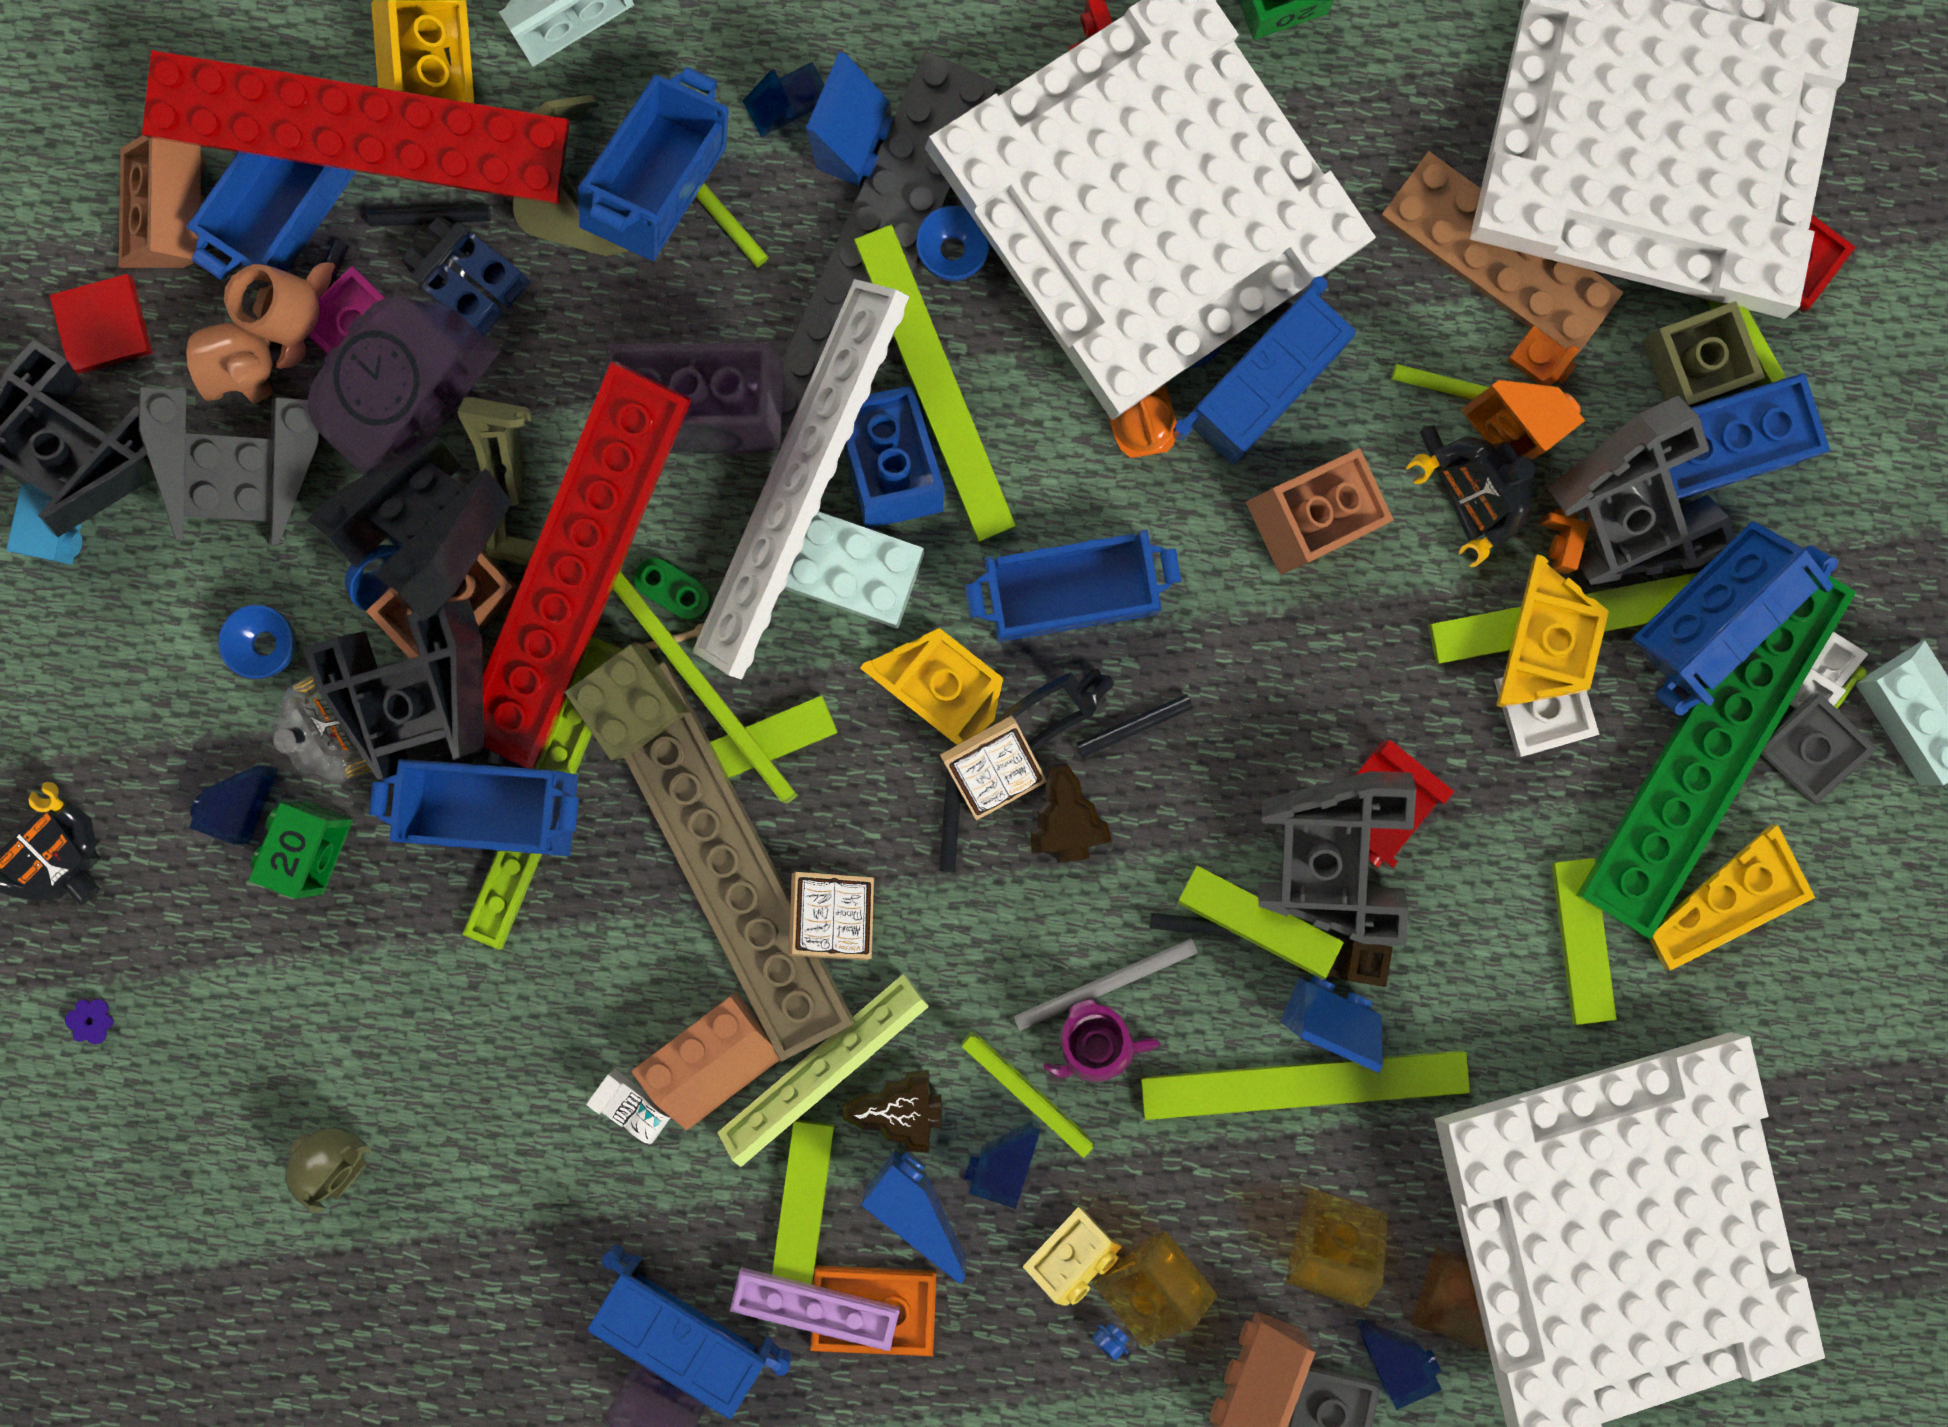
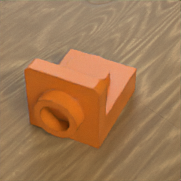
M1533 326L1507 361L1539 385L1550 386L1556 381L1562 384L1577 366L1572 360L1580 349L1574 345L1565 349L1537 327Z
M1555 509L1554 513L1549 512L1540 517L1538 525L1561 531V535H1555L1552 540L1549 558L1554 559L1552 568L1556 572L1568 574L1578 569L1589 526L1587 522L1578 520L1579 514L1573 513L1566 516L1561 509Z

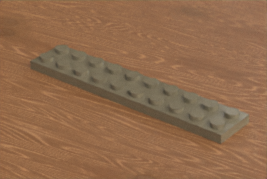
M663 662L659 664L660 668L684 701L690 713L629 755L625 760L782 1062L852 1026L855 1021L822 958L788 956L791 897L670 663Z

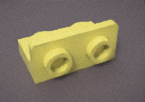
M1078 1207L1024 1264L1023 1268L1056 1304L1067 1306L1071 1303L1074 1305L1088 1293L1090 1287L1087 1284L1098 1273L1100 1275L1106 1273L1116 1263L1118 1259L1116 1253L1122 1246L1116 1240L1110 1238L1083 1208Z

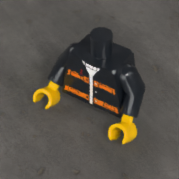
M1465 436L1435 450V455L1432 457L1427 454H1418L1407 465L1406 470L1415 465L1421 466L1425 473L1418 475L1412 482L1414 484H1422L1427 481L1435 468L1441 466L1438 472L1480 535L1484 533L1486 536L1483 539L1469 541L1459 551L1460 555L1469 548L1475 549L1478 553V559L1469 565V567H1475L1487 559L1490 553L1489 549L1492 546L1498 548L1524 527L1531 507L1528 498L1537 492V485L1532 479L1535 474L1533 462L1528 457H1518L1509 443L1491 444L1487 440Z
M45 782L41 789L50 798L43 799L37 793L31 792L29 805L32 809L39 812L0 850V893L39 902L42 900L60 899L68 892L82 905L90 901L100 890V887L86 874L100 860V856L95 850L97 842L92 819L65 798L60 800L56 784Z

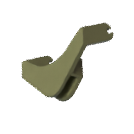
M593 95L546 101L533 113L575 121L594 112L592 107H599V103ZM565 170L563 172L559 205L519 198L513 199L515 219L520 228L529 235L603 256L629 251L579 228L578 193Z
M473 397L464 398L458 410L459 419L474 446L480 473L487 469L512 501L511 505H519L524 492V461L521 435L517 427L524 426V420L531 421L530 410L523 406ZM500 454L502 464L506 466V485H501L500 483ZM504 515L486 543L488 557L528 565L537 542L506 536Z

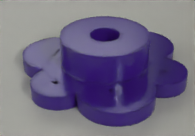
M82 999L75 1004V1010L70 1011L66 1015L65 1024L70 1030H74L73 1038L76 1041L82 1042L87 1040L91 1044H99L106 1039V1029H110L113 1026L114 1019L111 1015H108L109 1005L105 1000L95 999L90 1002Z

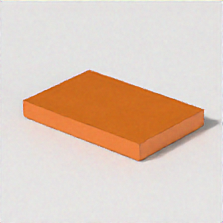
M815 1265L813 1285L899 1306L900 1311L890 1351L811 1332L810 1351L933 1356L937 1271Z

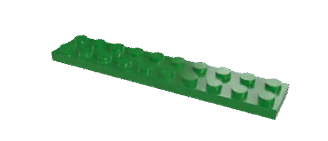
M1829 575L1828 579L1834 587L1828 593L1818 588L1713 690H1710L1704 683L1701 684L1715 701L1709 707L1701 702L1689 708L1682 716L1576 894L1577 897L1647 939L1652 938L1855 596L1856 591Z

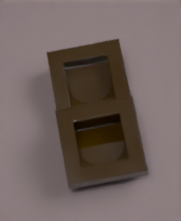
M1333 936L1344 943L1330 969L1328 977L1386 987L1392 946L1363 944L1350 938ZM1299 968V971L1304 972V973H1309V972H1307V971H1305V970Z

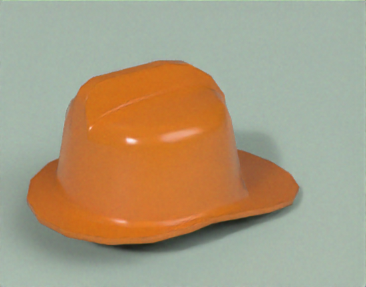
M1165 385L1114 420H1111L1108 415L1114 438L1120 450L1130 458L1168 452L1174 445L1173 429L1177 421Z

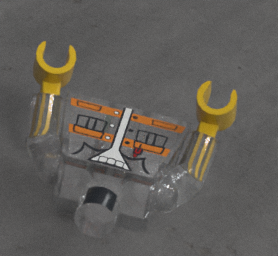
M312 674L290 686L284 692L278 707L281 715L271 722V729L275 733L273 743L278 751L287 753L297 771L300 773L317 774L334 783H344L372 772L317 690Z

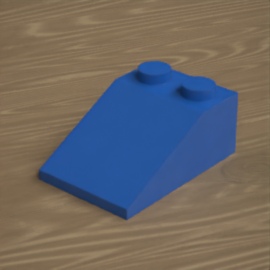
M840 51L807 124L806 131L816 169L860 187L865 176L871 177L879 159V155L875 154L880 140L886 142L895 118L891 117L890 101L851 58Z
M913 385L869 394L856 417L853 433L844 445L854 495L864 527L870 529L943 512L945 488Z
M1314 975L1310 982L1299 977L1280 1022L1300 1038L1379 1073L1383 1065L1382 1018L1379 1013L1370 1009L1373 1002L1353 992L1349 993L1348 998L1333 993L1335 984Z
M895 1149L865 1187L861 1206L961 1284L966 1278V1256L928 1175L922 1171L925 1165L911 1152L906 1151L902 1155Z

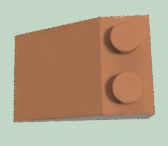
M1360 448L1246 501L1248 509L1280 575L1305 565L1394 521Z

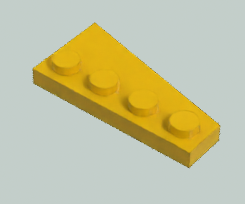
M1776 824L1768 826L1662 919L1654 935L1649 940L1665 970L1671 971L1815 898L1779 826Z

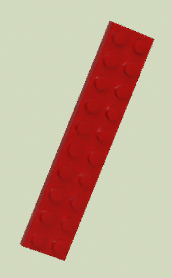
M151 50L142 135L153 139L559 205L570 122L565 118Z
M611 362L483 674L484 746L486 749L527 769H535L547 745L567 697L564 692L572 686L692 401L691 398L618 362Z

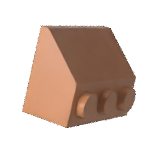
M142 135L120 149L118 267L185 268L194 263L192 257L196 251L199 236L186 227L205 200L204 196L201 195V178L205 172L206 161L205 157L201 155V146L153 139Z
M736 991L640 1063L631 1073L654 1104L687 1131L780 1059L763 1026Z
M1256 1311L1252 1322L1246 1320L1242 1327L1239 1344L1243 1346L1238 1359H1231L1226 1369L1224 1383L1228 1384L1223 1399L1216 1398L1210 1413V1422L1213 1423L1212 1427H1288L1316 1352L1301 1328Z

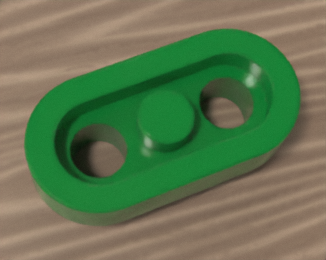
M650 558L643 561L635 571L634 582L638 591L685 620H696L707 613L711 604L708 589L702 583L659 558ZM653 571H658L661 574V580L656 585L648 583V575ZM686 592H693L696 599L691 606H684L682 603V597Z

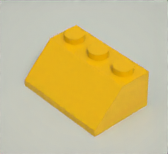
M373 0L371 7L378 88L474 103L466 0ZM447 47H449L451 66L444 51Z

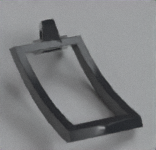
M1092 669L1080 682L1070 672L1045 684L1021 699L986 729L1010 716H1013L1015 719L1038 701L1064 688L1080 710L1053 724L1031 740L1028 746L1032 753H1034L1059 733L1093 716L1097 708L1095 703L1114 684L1109 675H1101L1099 669ZM1093 684L1095 690L1093 692L1086 691Z

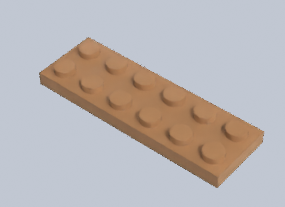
M1428 151L1379 219L1528 328L1537 327L1565 349L1572 345L1579 348L1580 350L1575 356L1577 357L1624 292L1593 270L1471 240L1470 235L1481 188Z

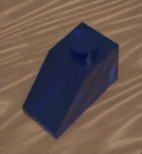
M256 765L205 788L192 804L190 815L193 818L189 828L233 845L250 844L279 768L271 765Z
M1031 1120L981 1146L978 1157L970 1155L963 1178L970 1181L969 1194L1016 1209L1041 1131L1039 1122Z
M1360 1319L1355 1322L1387 1397L1396 1410L1442 1390L1436 1378V1375L1441 1374L1442 1371L1431 1349L1424 1351L1415 1339L1367 1320Z

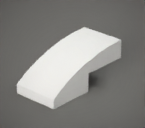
M1833 631L1790 705L1795 708L1798 707L1816 690L1834 706L1846 691L1842 686L1868 653Z

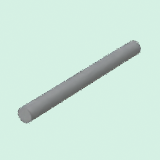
M1188 939L1014 1015L1016 1025L1019 1031L1065 1012L1077 1003L1097 998L1198 953L1192 939Z

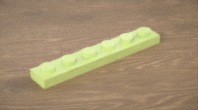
M904 974L853 1016L855 1023L852 1026L827 1038L717 1132L733 1162L742 1167L929 1007L914 984Z

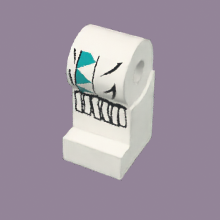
M614 1069L606 1076L586 1104L598 1114L603 1113L621 1127L624 1126L633 1136L648 1144H652L671 1118L654 1104L644 1090L617 1069Z

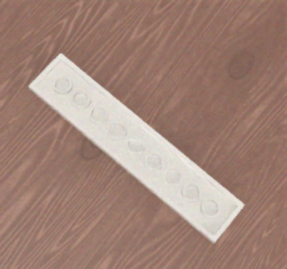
M854 279L692 652L730 676L742 680L746 669L753 662L758 641L762 632L770 623L772 609L779 593L784 590L787 584V575L793 561L802 550L804 536L811 520L820 509L821 497L828 481L836 472L837 461L846 441L849 440L853 433L854 422L860 408L869 397L871 383L879 365L886 358L887 347L895 328L903 319L904 308L909 296L896 289Z

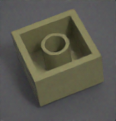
M1736 301L1660 328L1642 340L1665 401L1679 396L1691 408L1744 389L1765 378Z
M630 644L564 692L611 761L627 758L690 713V710L645 645Z

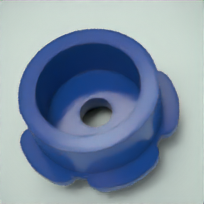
M1111 1322L1106 1327L1100 1324L1096 1326L1098 1331L1091 1340L1108 1357L1116 1362L1122 1353L1128 1354L1129 1351L1124 1344L1129 1339L1118 1327Z

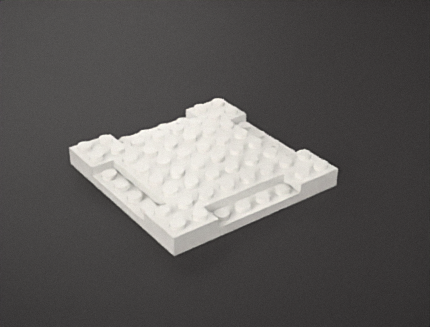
M1140 0L1128 8L1124 16L1000 96L997 93L929 136L925 146V150L1111 420L1120 416L1309 286L1315 277H1322L1376 238L1331 170L1326 174L1321 171L1234 42L1239 34L1216 0Z
M1524 0L1470 239L1724 304L1736 301L1739 306L1746 307L1748 310L1783 319L1787 318L1800 308L1815 231L1809 230L1836 91L1845 82L1859 8L1828 0Z
M1732 1032L1434 1119L1507 1427H1602V1423L1741 1377L1754 1382L1825 1358L1807 1278L1797 1274L1763 1134L1760 1119L1769 1116L1750 1036Z

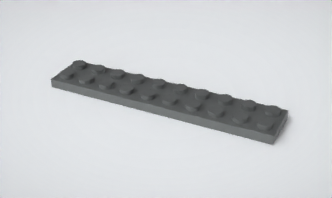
M926 50L924 51L894 116L895 122L886 142L883 141L877 153L879 159L870 178L866 177L759 410L760 415L790 428L854 279L870 283L855 247L854 239L892 224L913 274L919 261L916 248L919 227L931 212L944 206L952 188L925 150L928 138L993 96L998 88V82Z

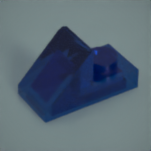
M812 61L781 78L778 77L775 69L769 71L742 101L760 136L763 137L814 111L825 84Z

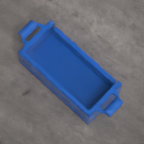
M686 67L682 73L677 74L670 80L656 74L653 76L578 187L579 228L651 261H655L726 149L729 110L727 106L714 101L718 83L716 79L689 67ZM682 82V83H684V84H686V85H689V86H691V87H693V88H695V89H697V90H700V91H702V92H704V93H706V94H708V95L706 96V95H704V94H701V93H699V92H697V91H695V90H693V89H690V88H688V87H686V86H684V85H682V84H680V83Z
M237 152L186 227L199 236L192 261L220 280H224L230 272L235 271L240 266L247 267L253 264L272 266L288 272L356 172ZM209 243L232 259L227 265L204 250Z
M1315 277L1297 301L1201 400L1188 417L1180 419L1173 429L1175 439H1186L1193 428L1231 465L1232 463L1235 464L1341 353L1356 335V330L1320 298L1327 288L1325 278Z
M1805 373L1691 408L1700 417L1709 451L1669 469L1679 501L1801 463L1830 452L1831 450Z
M1752 521L1632 638L1634 643L1658 670L1668 677L1663 687L1658 690L1656 699L1677 715L1685 714L1689 708L1701 702L1709 707L1715 700L1693 675L1696 674L1710 690H1713L1818 588L1828 593L1834 587L1828 577L1837 567V559L1813 545L1803 549ZM1678 685L1691 694V696L1685 700L1672 691V689Z
M1146 529L1138 531L1136 536L1129 534L1100 540H1088L1083 543L997 557L996 560H993V556L984 557L986 574L979 577L974 583L964 585L970 618L979 617L994 622L997 641L1004 642L1155 616L1162 610L1159 593L1168 589L1172 584L1182 581L1176 549L1167 550L1160 546L1150 545L1148 530ZM1160 552L1165 584H1157L1152 553ZM981 583H988L993 614L986 615Z
M398 759L396 775L385 778L380 782H372L369 815H375L383 822L391 825L389 838L391 842L570 856L572 833L576 832L579 798H576L578 775L552 770ZM389 783L394 784L391 817L386 816Z
M613 1245L603 1256V1266L606 1269H613L620 1277L587 1329L589 1333L727 1419H732L764 1365L772 1368L774 1373L779 1376H783L788 1372L792 1361L791 1352L787 1349H780L769 1336H766L755 1353L753 1352L755 1345L638 1273L634 1278L632 1275L642 1260V1257L635 1254L633 1256L624 1252L622 1246Z

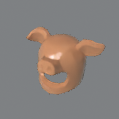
M330 262L318 264L312 269L306 280L272 266L253 264L234 274L227 283L224 303L233 322L256 336L282 344L281 355L276 362L277 368L293 367L306 356V345L303 340L316 327L320 314L318 296L326 293L331 283L335 264ZM254 280L270 283L268 287L260 288L257 292L252 310L258 317V320L244 313L242 307L243 294L248 285Z
M234 322L216 324L194 332L187 342V364L191 378L205 401L220 399L225 392L229 391L242 392L253 404L269 397L273 393L272 386L268 381L273 365L271 352L268 347L271 341L246 331Z

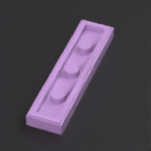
M743 1267L739 1271L730 1307V1312L890 1351L900 1311L899 1306Z

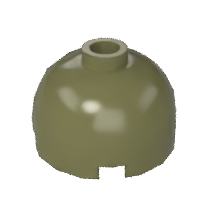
M331 1127L321 1129L310 1136L303 1134L289 1149L291 1157L287 1162L285 1174L288 1190L311 1213L320 1212L326 1208L320 1202L328 1196L337 1200L351 1186L367 1163L364 1159L360 1158L363 1153L370 1154L371 1148L356 1135L342 1128Z

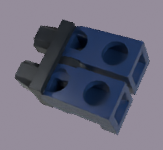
M439 216L432 222L427 231V234L438 243L429 255L417 246L411 247L402 257V262L412 273L410 277L482 340L502 317L504 312L471 283L475 281L508 309L531 282L518 268L468 231L458 221L454 225Z

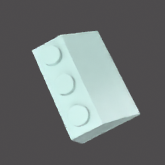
M510 0L506 8L499 13L532 67L631 8L634 6L632 0Z
M1924 640L1871 672L1863 680L1857 681L1856 686L1919 785L1944 786L1948 783V675Z

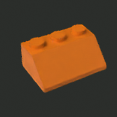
M1498 380L1461 409V412L1484 440L1489 441L1491 444L1507 442L1512 446L1518 457L1525 456L1530 460L1546 452L1585 421L1580 415L1581 409L1577 401L1570 394L1563 393L1559 387Z

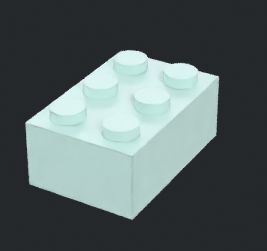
M818 511L812 518L804 536L802 550L793 561L784 589L898 629L925 554L924 548Z

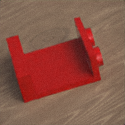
M1384 740L1355 775L1369 771L1412 773L1416 787L1414 830L1370 828L1368 863L1377 869L1381 864L1385 867L1394 868L1398 863L1394 859L1395 855L1435 805L1445 804L1455 792L1393 741Z

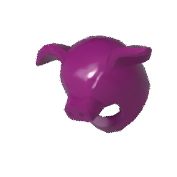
M1089 999L1069 1008L1070 1016L1063 1026L1061 1036L1063 1056L1067 1064L1052 1065L1045 1063L1043 1067L1044 1070L1056 1078H1067L1075 1075L1082 1081L1098 1083L1122 1074L1132 1062L1133 1054L1151 1051L1160 1046V1042L1155 1038L1133 1041L1131 1032L1122 1017L1113 1009L1096 1004L1093 999Z

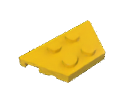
M1537 554L1532 561L1496 705L1499 707L1582 693L1591 688L1609 611L1594 598L1587 597L1582 592L1581 587L1569 577L1564 579L1547 564L1549 560L1542 555Z
M941 628L929 632L910 643L899 646L876 659L869 660L860 667L861 670L956 745L983 732L995 720L1003 677Z

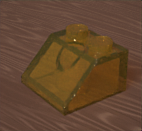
M1310 1189L1290 1249L1286 1283L1365 1309L1383 1285L1388 1214Z
M1167 1231L1142 1241L1092 1283L1143 1347L1195 1328L1218 1296L1205 1277L1197 1270Z

